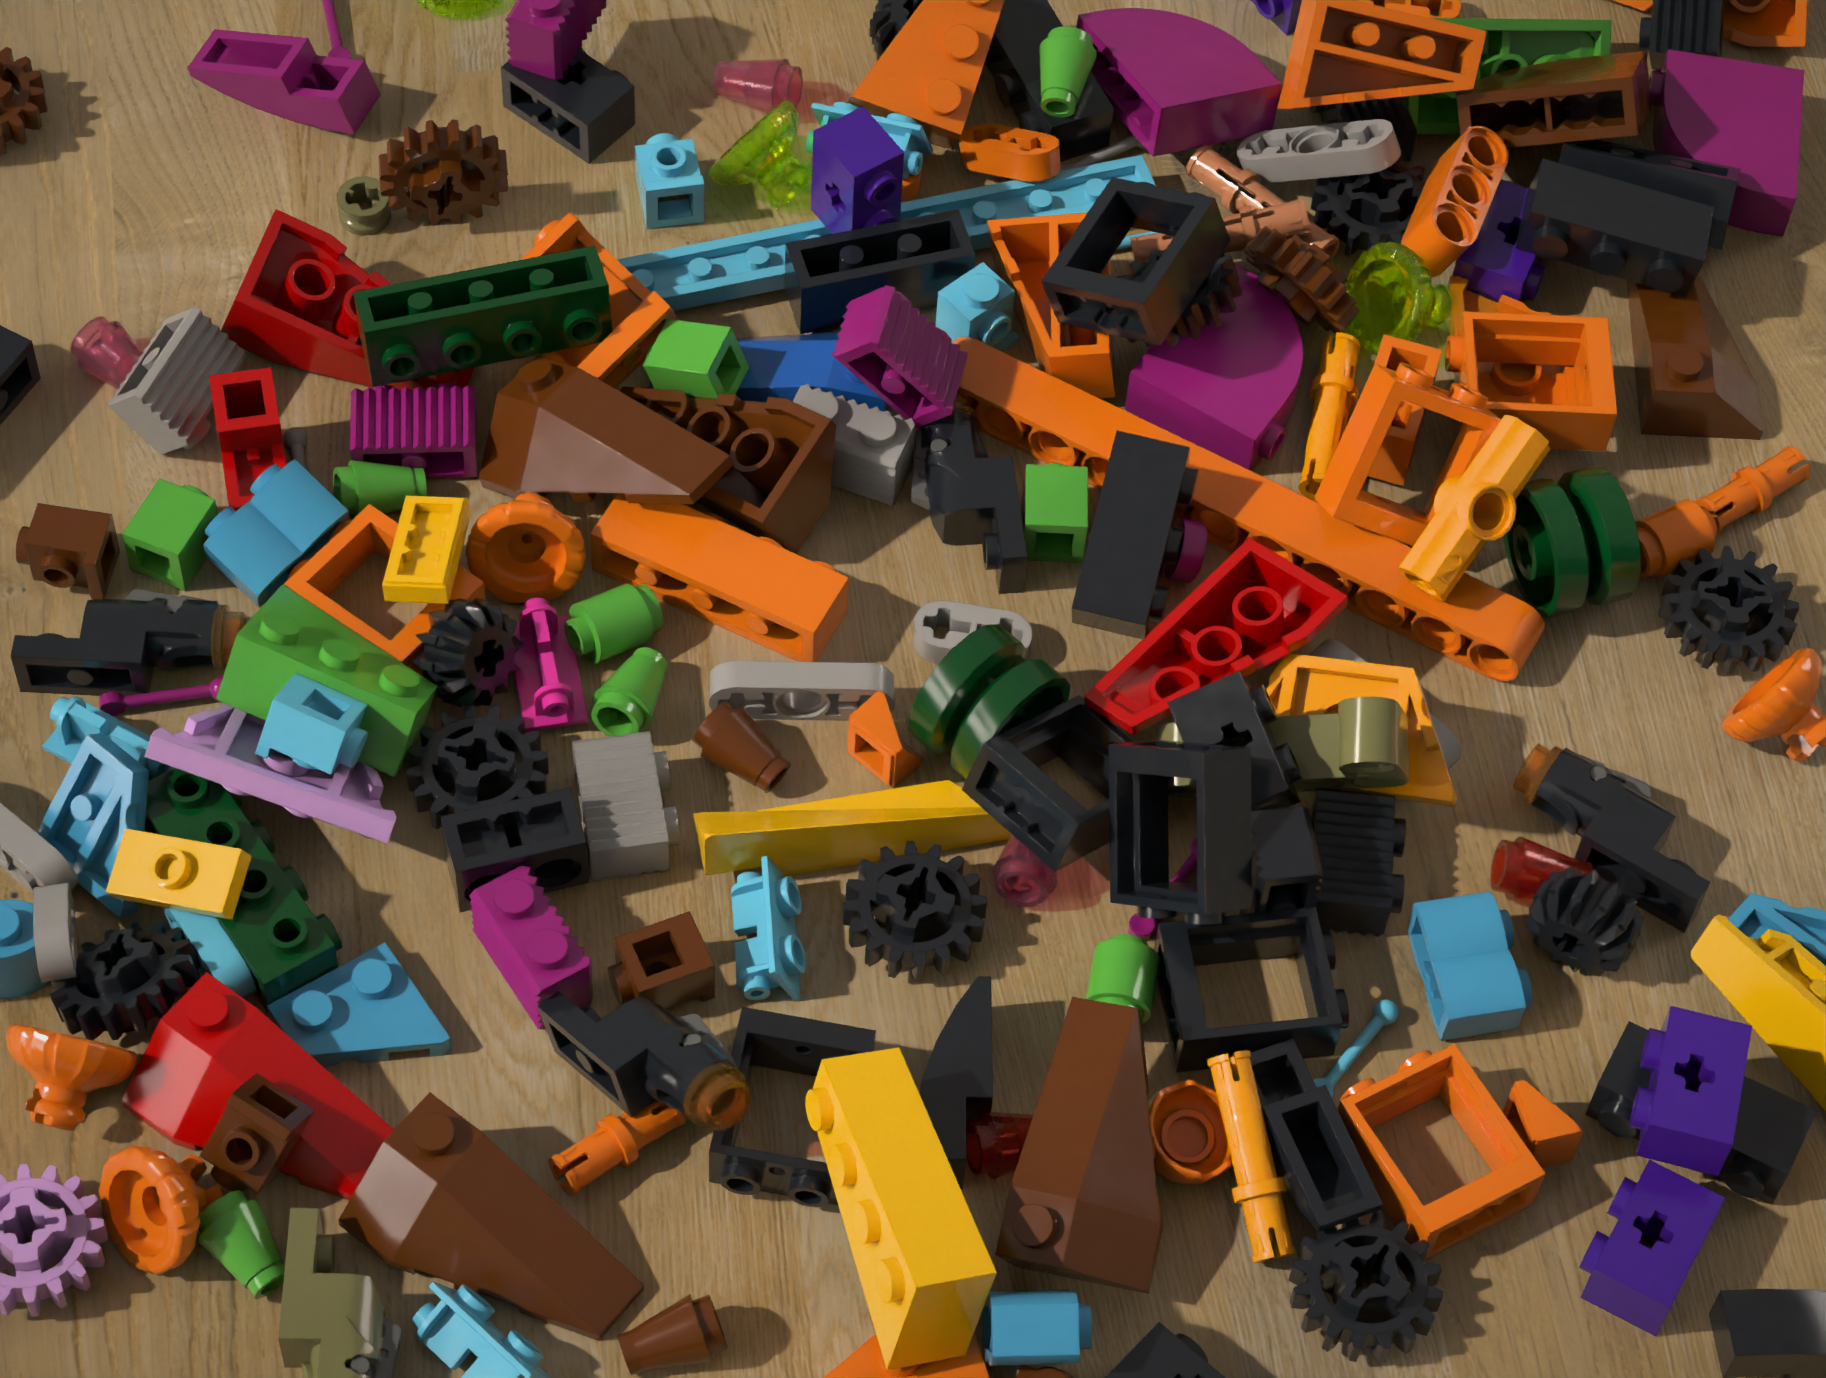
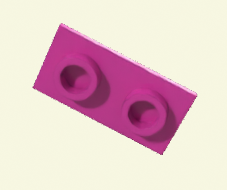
M532 598L524 603L523 611L519 615V622H517L513 636H516L517 639L524 643L523 647L514 654V662L521 669L514 672L521 713L524 718L525 732L589 723L576 655L566 639L564 624L568 620V616H557L555 608L548 605V601L544 598Z

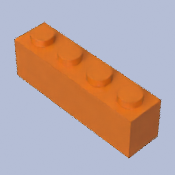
M618 493L590 533L592 570L623 584H631L634 587L645 584L653 591L657 599L798 662H817L847 614L849 577L840 574L834 567L825 562L811 561L790 552L773 539L763 536L756 537L733 527L720 516L710 512L702 513L683 504L628 503L625 494Z

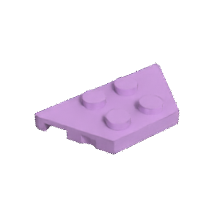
M221 703L220 708L216 710H204L188 716L183 731L171 734L161 727L154 730L151 734L144 756L146 758L219 783L231 793L242 796L252 795L278 804L295 816L317 818L388 844L397 816L394 810H384L379 800L384 786L378 772L368 765L357 761L355 766L350 768L340 763L330 775L321 770L301 767L293 762L289 756L276 750L267 759L255 754L265 720L226 703Z

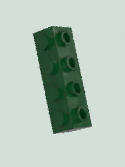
M595 246L353 292L361 346L373 387L600 343L613 331L609 285Z
M173 768L148 781L145 832L239 848L252 856L233 920L216 917V919L244 959L257 988V992L254 994L268 1013L267 1005L338 968L336 951L343 948L341 939L330 919L324 913L315 917L305 903L309 900V896L295 869L291 865L282 869L272 856L276 850L270 834L257 817L251 821L247 820L239 808L243 805L241 795L229 792L219 783Z

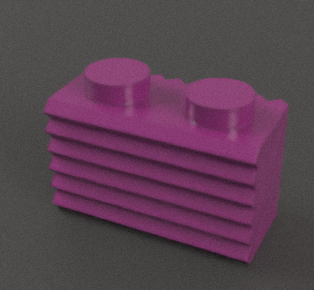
M517 0L505 19L508 23L506 29L509 31L506 35L509 39L506 44L509 47L507 53L510 55L507 61L513 67L552 80L562 79L563 72L568 71V64L573 63V56L578 55L577 48L582 47V40L587 39V33L592 32V25L597 24V17L602 16L601 10L606 8V0Z
M886 285L851 300L846 306L848 311L842 316L845 320L840 325L842 330L837 335L840 339L834 344L837 348L831 355L906 420L912 418L915 428L951 415L968 352L960 351V345L951 343L952 338L945 331L936 327V323L927 322L928 316L919 315L920 309L912 308L911 302L907 297L895 291V287Z
M441 383L430 386L427 389L418 386L414 390L408 387L399 390L393 386L382 385L367 388L365 391L358 388L351 391V460L423 468L426 478L478 477V426L475 388L467 385L462 389L454 384Z
M519 866L474 889L469 895L472 906L470 910L473 913L471 915L474 926L472 930L537 1029H546L537 1006L557 991H560L580 1009L585 1005L590 1006L593 999L591 957H586L584 947L578 946V938L571 936V927L564 925V917L558 916L557 907L551 906V897L544 896V887L538 886L537 877L531 876V867Z

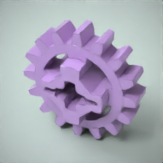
M27 1164L19 1165L17 1180L7 1183L6 1179L0 1174V1270H8L15 1275L10 1276L0 1272L1 1314L9 1316L17 1302H25L31 1317L39 1316L41 1300L50 1297L62 1309L68 1305L64 1291L66 1288L73 1285L78 1289L87 1291L91 1287L85 1267H103L105 1258L101 1246L98 1244L108 1240V1231L104 1219L99 1218L102 1215V1211L96 1195L85 1196L86 1193L82 1180L77 1175L61 1185L56 1166L49 1165L41 1178H32ZM44 1204L54 1206V1207H56V1208H58V1209H52V1210H51L50 1208H48V1207H47L46 1205H44ZM32 1236V1242L26 1243V1238Z

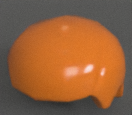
M1192 1079L1160 1088L1148 1101L1150 1130L1155 1140L1157 1159L1154 1160L1155 1173L1169 1182L1183 1185L1203 1184L1225 1173L1232 1165L1216 1090L1197 1083Z

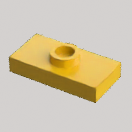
M405 497L382 583L385 601L449 604L471 516L468 498Z
M125 829L106 893L116 899L233 920L252 856L239 848Z

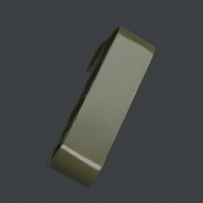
M1375 696L1354 697L1338 702V713L1280 716L1278 720L1269 723L1277 746L1287 742L1300 767L1303 779L1293 783L1297 792L1316 791L1317 788L1333 790L1386 788L1409 783L1408 716L1394 699ZM1168 723L1158 727V740L1183 742L1176 723ZM1243 737L1233 741L1235 746L1245 747L1248 744ZM1171 777L1168 781V796L1197 797L1196 779Z

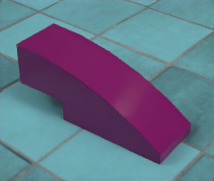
M214 29L187 67L191 77L256 109L297 123L350 134L356 133L381 95L365 60L318 56L309 38Z

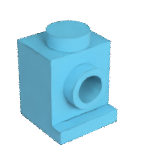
M661 133L649 138L644 145H636V180L646 229L705 222L704 180L700 174L693 139L679 140L673 134ZM687 194L688 198L658 202V197Z
M982 262L938 291L936 327L945 331L952 338V342L959 337H970L1005 353L1019 343V335L1011 329L1015 290Z
M295 673L272 700L255 754L267 759L276 750L289 756L293 762L301 767L321 770L330 775L340 763L353 768L364 749L368 737V732L360 729L368 704Z

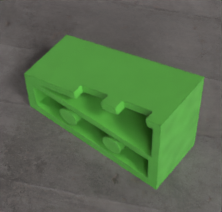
M282 584L237 633L216 699L266 721L274 697L295 673L303 675L368 704L360 725V729L368 732V737L358 762L395 777L409 759V747L417 746L420 738V729L426 721L437 686Z

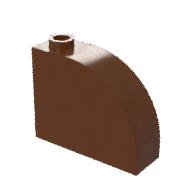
M1637 51L1558 60L1515 68L1475 81L1474 89L1461 90L1456 95L1460 134L1462 135L1469 127L1476 125L1484 126L1494 131L1507 148L1638 135L1652 107L1647 52Z

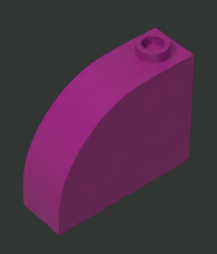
M1118 8L1078 15L1076 28L1087 32L1092 37L1093 47L1097 53L1091 70L1092 74L1112 104L1113 112L1153 157L1197 148L1203 145L1250 137L1261 131L1273 130L1282 83L1249 48L1227 32L1189 16L1155 9Z
M1668 49L1661 72L1651 71L1649 77L1651 105L1655 106L1653 121L1654 151L1741 169L1728 225L1763 234L1784 236L1797 199L1804 70Z
M1234 263L1242 289V295L1233 298L1236 310L1230 313H1220L1219 318L1222 325L1218 328L1208 325L1203 326L1201 336L1196 340L1191 337L1183 339L1180 336L1177 345L1170 347L1166 338L1161 346L1155 345L1150 348L1130 372L1125 410L1253 471L1262 458L1268 461L1272 460L1285 440L1287 434L1285 427L1292 414L1302 369L1303 344L1296 319L1285 301L1255 280L1258 277L1257 275Z

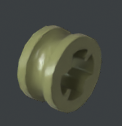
M368 176L355 177L347 180L340 186L336 194L339 222L345 230L352 234L366 236L381 232L388 226L391 220L389 197L381 195L380 180ZM367 202L370 209L361 210L358 203Z

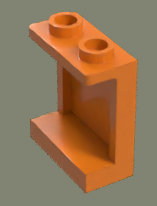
M569 212L562 220H553L544 226L534 240V247L521 260L595 246L609 285L613 331L600 343L539 355L580 368L616 389L645 361L648 348L656 341L666 320H678L668 303L655 291L651 293L585 229L581 221L572 212Z

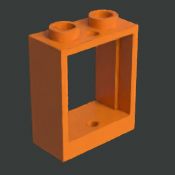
M1463 311L1457 336L1448 335L1445 348L1446 372H1455L1456 383L1479 392L1477 362L1574 366L1577 405L1487 401L1485 407L1500 419L1504 415L1514 416L1537 429L1550 441L1548 444L1550 449L1606 451L1617 417L1608 318ZM1458 421V422H1459V432H1460V429H1461V427H1462V425H1463V422Z
M1375 363L1314 499L1334 518L1413 546L1435 515L1433 508L1434 498L1439 487L1447 479L1464 474L1501 421L1498 416L1485 407L1488 397L1458 383H1453L1450 391L1431 385L1434 380L1432 375L1409 364L1400 363L1397 370L1394 371ZM1402 400L1463 422L1423 512L1361 490Z
M369 504L353 520L343 521L335 529L329 542L310 560L305 559L299 562L290 572L284 586L422 676L424 670L420 669L413 662L423 652L424 646L416 635L430 630L428 612L444 611L446 604L429 603L393 639L389 640L327 597L374 551L389 560L398 523ZM458 565L450 599L456 600L461 598L475 601L478 598L486 601L484 582Z
M1455 1043L1434 1054L1430 1050L1418 1052L1404 1061L1396 1073L1378 1082H1375L1373 1078L1364 1079L1351 1086L1340 1098L1338 1112L1383 1203V1209L1395 1226L1402 1221L1409 1224L1405 1240L1410 1245L1421 1240H1426L1430 1244L1425 1260L1534 1204L1546 1173ZM1439 1095L1492 1172L1423 1206L1372 1129Z

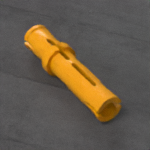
M1336 332L1334 349L1332 348L1334 337L1328 334L1323 338L1320 369L1318 376L1311 382L1309 396L1311 399H1314V406L1307 438L1304 467L1298 488L1303 496L1311 500H1315L1314 497L1347 426L1350 408L1357 401L1359 388L1357 385H1354V377L1361 344L1355 336L1348 333Z
M1250 1050L1234 1052V1056L1230 1058L1228 1053L1208 1059L1207 1063L1208 1067L1211 1068L1237 1181V1187L1231 1189L1234 1203H1242L1253 1252V1263L1270 1261L1274 1257L1275 1260L1297 1254L1296 1248L1293 1247L1281 1195L1287 1192L1285 1178H1277L1251 1065Z

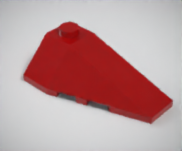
M275 209L220 332L228 334L229 340L237 342L238 347L273 363L373 387L361 346L353 292L388 286L391 283L376 271L370 276L345 255L347 247L333 235ZM474 367L387 385L399 390L405 387L414 390L418 386L427 389L436 384L449 383L463 389L468 385Z
M1249 537L1084 695V703L1134 735L1171 716L1172 713L1167 702L1239 670L1244 676H1247L1307 645L1348 605V596Z
M206 972L160 1019L121 1100L123 1107L173 1144L197 1151L198 1146L205 1147L227 1108L226 1103L231 1094L258 1073L315 1110L280 1172L297 1177L301 1185L350 1200L383 1141L394 1129L258 1008Z

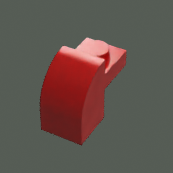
M272 367L209 375L228 504L235 511L252 499L254 494L250 491V488L267 468L274 464H277L281 469L286 466Z

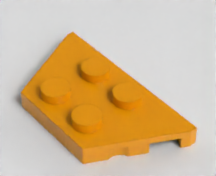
M1293 653L1284 656L1269 677V685L1266 689L1278 717L1338 713V702L1354 697L1370 696L1396 700L1408 716L1409 783L1397 787L1349 789L1343 791L1392 795L1398 800L1456 807L1457 795L1418 675L1414 668Z

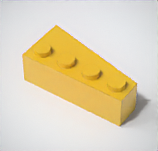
M897 1047L822 1059L813 1089L808 1090L806 1094L807 1118L811 1128L818 1133L886 1369L891 1370L965 1356L997 1272L901 1050Z

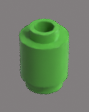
M626 583L571 605L569 620L565 622L564 630L566 639L573 652L578 656L584 655L587 660L596 664L650 642L653 634L661 631L663 628V614L655 594L647 585L640 584L634 587Z
M1118 934L1098 943L1093 953L1085 999L1138 1008L1141 1011L1142 1024H1145L1151 1017L1160 963L1159 955L1148 946L1145 940L1130 934Z

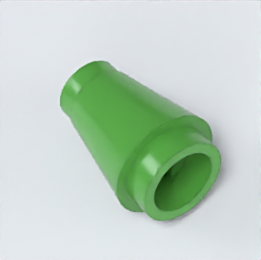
M1062 26L1052 29L1039 47L1040 107L1046 114L1058 118H1065L1074 114L1076 105L1097 57L1096 50L1093 47V39L1087 32L1075 27Z
M350 460L348 466L334 468L333 495L349 511V516H352V519L369 504L382 513L387 514L402 510L406 496H427L426 476L423 468Z
M647 647L636 649L632 656L594 693L591 716L594 724L600 731L607 736L644 732L649 728L664 677L668 670V663L663 655Z
M236 1190L220 1197L199 1214L200 1225L198 1230L201 1234L198 1242L246 1289H249L255 1299L267 1296L283 1284L284 1260L257 1200L248 1201L242 1191Z

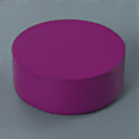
M1179 518L1174 526L1184 528L1178 559L1176 565L1164 563V571L1168 579L1190 583L1197 577L1203 564L1207 546V529L1202 522Z

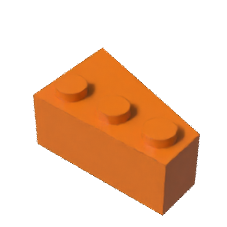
M923 0L851 95L847 103L859 108L863 106L871 115L887 118V115L891 113L908 116L922 125L929 142L951 149L962 134L1004 0Z
M1302 0L1277 109H1293L1474 89L1487 31L1356 0Z
M1087 213L987 220L994 266L999 277L1015 290L1013 308L1041 371L1095 397H1116L1114 335L1058 323L1041 282ZM1111 258L1100 274L1112 276Z

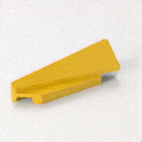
M950 780L758 811L701 812L693 814L705 876L762 867L761 857L768 856L785 876L857 865L863 859L870 862L880 861V848L884 846L890 848L895 856L904 855L907 841H914L918 854L928 853L934 844L941 845V851L1011 840L1015 839V836L961 790L962 787Z
M1718 914L1712 919L1692 948L1691 958L1826 1111V966L1789 934L1768 929L1758 939L1751 938L1728 920V917Z

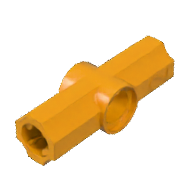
M1504 415L1464 474L1447 479L1439 487L1434 498L1433 508L1435 515L1399 565L1400 574L1413 586L1424 591L1432 598L1445 601L1485 542L1501 538L1510 530L1516 514L1515 499L1549 452L1550 447L1548 444L1550 441L1537 429L1527 425L1517 417ZM1475 503H1476V509H1475V511H1474V513H1473V508H1474V505H1475Z

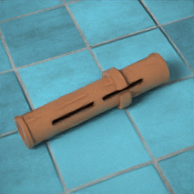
M1210 145L1201 146L1189 159L1186 167L1188 176L1196 179L1221 198V205L1232 214L1239 213V208L1251 206V210L1286 203L1261 185L1259 175L1249 168L1239 169L1213 150L1214 148ZM1309 220L1312 235L1299 238L1311 245L1313 243L1329 255V259L1332 261L1339 250V239Z
M1304 198L1251 210V206L1239 208L1240 213L1222 218L1230 238V242L1223 251L1224 254L1242 251L1264 226H1267L1270 230L1277 229L1286 239L1292 238L1294 235L1298 237L1312 235ZM1155 233L1131 237L1135 261L1148 262L1147 257L1150 256V251L1154 249L1159 251L1165 250L1174 236Z

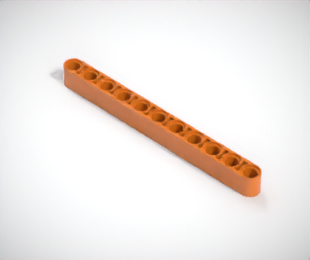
M959 337L952 342L953 344L960 345V351L968 352L953 410L967 412L974 416L978 421L979 431L1047 464L1061 463L1067 466L1088 467V484L1102 490L1117 430L1190 447L1188 467L1199 470L1191 506L1179 504L1174 525L1179 518L1202 522L1207 529V541L1230 553L1237 550L1250 537L1347 595L1348 605L1345 607L1346 609L1488 678L1506 682L1514 680L1545 630V622L1534 607L1466 573L1462 575L1445 601L1432 598L1424 591L1413 586L1400 574L1401 570L1398 567L1411 550V547L1395 539L1334 518L1319 503L970 337Z

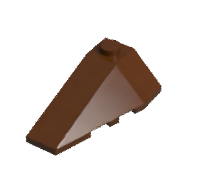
M622 386L620 392L730 455L734 465L696 502L756 537H768L795 554L799 552L830 503L836 425L831 419L786 398L768 397L766 402L742 401L734 394L719 393L716 399L689 397L684 391Z

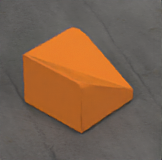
M881 690L877 691L849 715L847 753L888 787L895 788L922 764L923 757L899 738L887 699Z
M1525 1080L1515 1081L1503 1110L1506 1118L1541 1168L1571 1162L1583 1136L1581 1127Z

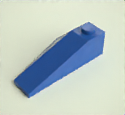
M839 332L736 338L749 364V369L735 394L742 401L766 402L768 397L786 398L793 401L800 386L809 384L812 390L820 387L822 392L827 393L831 391L834 397L843 395L846 401L854 399L857 405L866 403L869 409L878 407L879 411L885 412L889 410L890 414L893 411L889 404L831 355L837 348L834 344L840 339L837 336ZM651 381L648 388H654Z

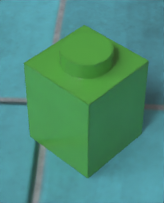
M667 319L656 341L648 348L643 367L654 389L684 391L689 397L717 399L719 393L736 394L749 369V364L731 327Z
M1061 463L1045 465L1026 464L1022 496V523L1028 556L1027 561L1083 563L1088 530V467L1067 466Z
M159 478L122 533L130 570L186 592L207 559L203 544L209 537L204 532L209 523L218 515L215 499L209 497L197 487L191 485L179 486Z

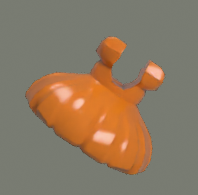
M532 492L520 494L509 503H500L491 507L487 513L481 515L471 528L465 552L471 574L482 580L485 589L498 599L513 604H524L532 598H544L547 601H552L563 596L565 591L573 589L579 580L586 559L585 541L581 531L574 525V521L554 508V505L548 498Z
M1801 648L1789 655L1788 658L1774 665L1769 672L1755 682L1730 708L1721 724L1723 731L1731 738L1747 742L1779 736L1784 743L1788 744L1786 754L1791 760L1794 759L1795 761L1807 759L1815 751L1818 744L1825 747L1826 714H1823L1820 708L1814 704L1822 678V662L1819 655L1812 648Z
M16 1023L9 1026L6 1034L7 1049L11 1057L36 1080L33 1097L27 1100L25 1110L30 1111L31 1121L72 1131L78 1122L83 1123L86 1113L82 1108L85 1105L87 1093L121 1083L135 1069L138 1059L134 1051Z
M133 1145L111 1155L103 1166L98 1191L107 1231L113 1242L119 1245L118 1250L127 1261L134 1264L139 1270L159 1276L182 1265L195 1248L200 1225L199 1214L211 1203L226 1195L219 1183H216L207 1190L196 1185V1182L199 1181L207 1169L205 1162L200 1157L189 1155L177 1163L163 1151L152 1147Z

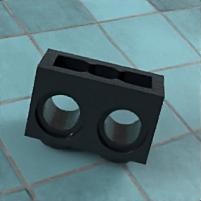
M571 787L441 816L445 859L460 913L469 911L472 908L469 895L474 889L519 866L531 867V876L537 877L538 886L544 887V893L589 883L587 842Z

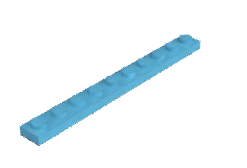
M1142 154L1062 170L1058 175L1043 181L1012 180L902 202L900 221L959 209L974 250L991 247L987 220L1087 213L1112 177L1134 182H1148L1153 185L1155 183ZM817 219L617 260L651 293L655 291L671 306L673 311L784 289L785 244L832 233Z

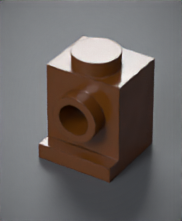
M38 503L30 527L23 526L18 534L16 542L17 563L30 565L33 580L44 581L51 586L59 588L71 586L89 588L91 599L105 598L120 552L112 514Z
M690 911L614 937L616 964L608 966L607 969L612 989L621 1005L634 998L643 997L667 1009L698 997L701 998L702 1002L715 998V965Z
M256 1073L231 1094L226 1103L227 1108L202 1150L200 1157L214 1165L211 1169V1175L224 1188L231 1191L240 1190L242 1192L251 1189L258 1194L278 1176L315 1110Z

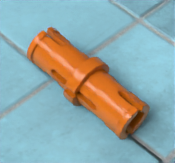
M1787 446L1777 455L1755 468L1747 466L1734 472L1729 483L1705 497H1700L1694 502L1712 513L1717 525V532H1720L1725 526L1749 512L1751 514H1759L1771 507L1774 497L1809 479L1810 467L1809 464H1806L1793 471L1790 467L1806 458L1797 448Z
M655 1100L632 1118L625 1112L618 1117L608 1114L597 1122L596 1131L560 1154L550 1157L548 1159L550 1170L556 1181L563 1176L567 1177V1181L562 1183L560 1187L568 1195L573 1196L582 1187L615 1166L619 1165L626 1168L637 1161V1158H639L638 1151L674 1128H679L685 1124V1115L658 1100Z

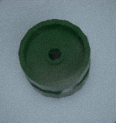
M1592 466L1564 473L1557 484L1552 479L1544 478L1526 483L1515 499V520L1510 530L1503 536L1508 563L1516 586L1524 601L1534 607L1542 617L1550 618L1577 611L1584 604L1585 600L1589 604L1603 605L1628 599L1637 590L1641 573L1640 544L1635 519L1628 499L1617 479L1606 468Z
M999 624L985 625L967 635L953 647L931 672L917 694L909 713L908 731L936 756L951 755L950 765L964 779H967L985 741L1068 701L1071 685L1063 675L1043 659L1027 660L1028 651L1025 646Z

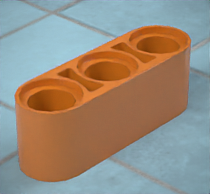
M1476 125L1469 127L1432 166L1400 244L1402 258L1415 273L1428 278L1440 276L1477 239L1508 163L1507 147L1494 131L1484 126Z

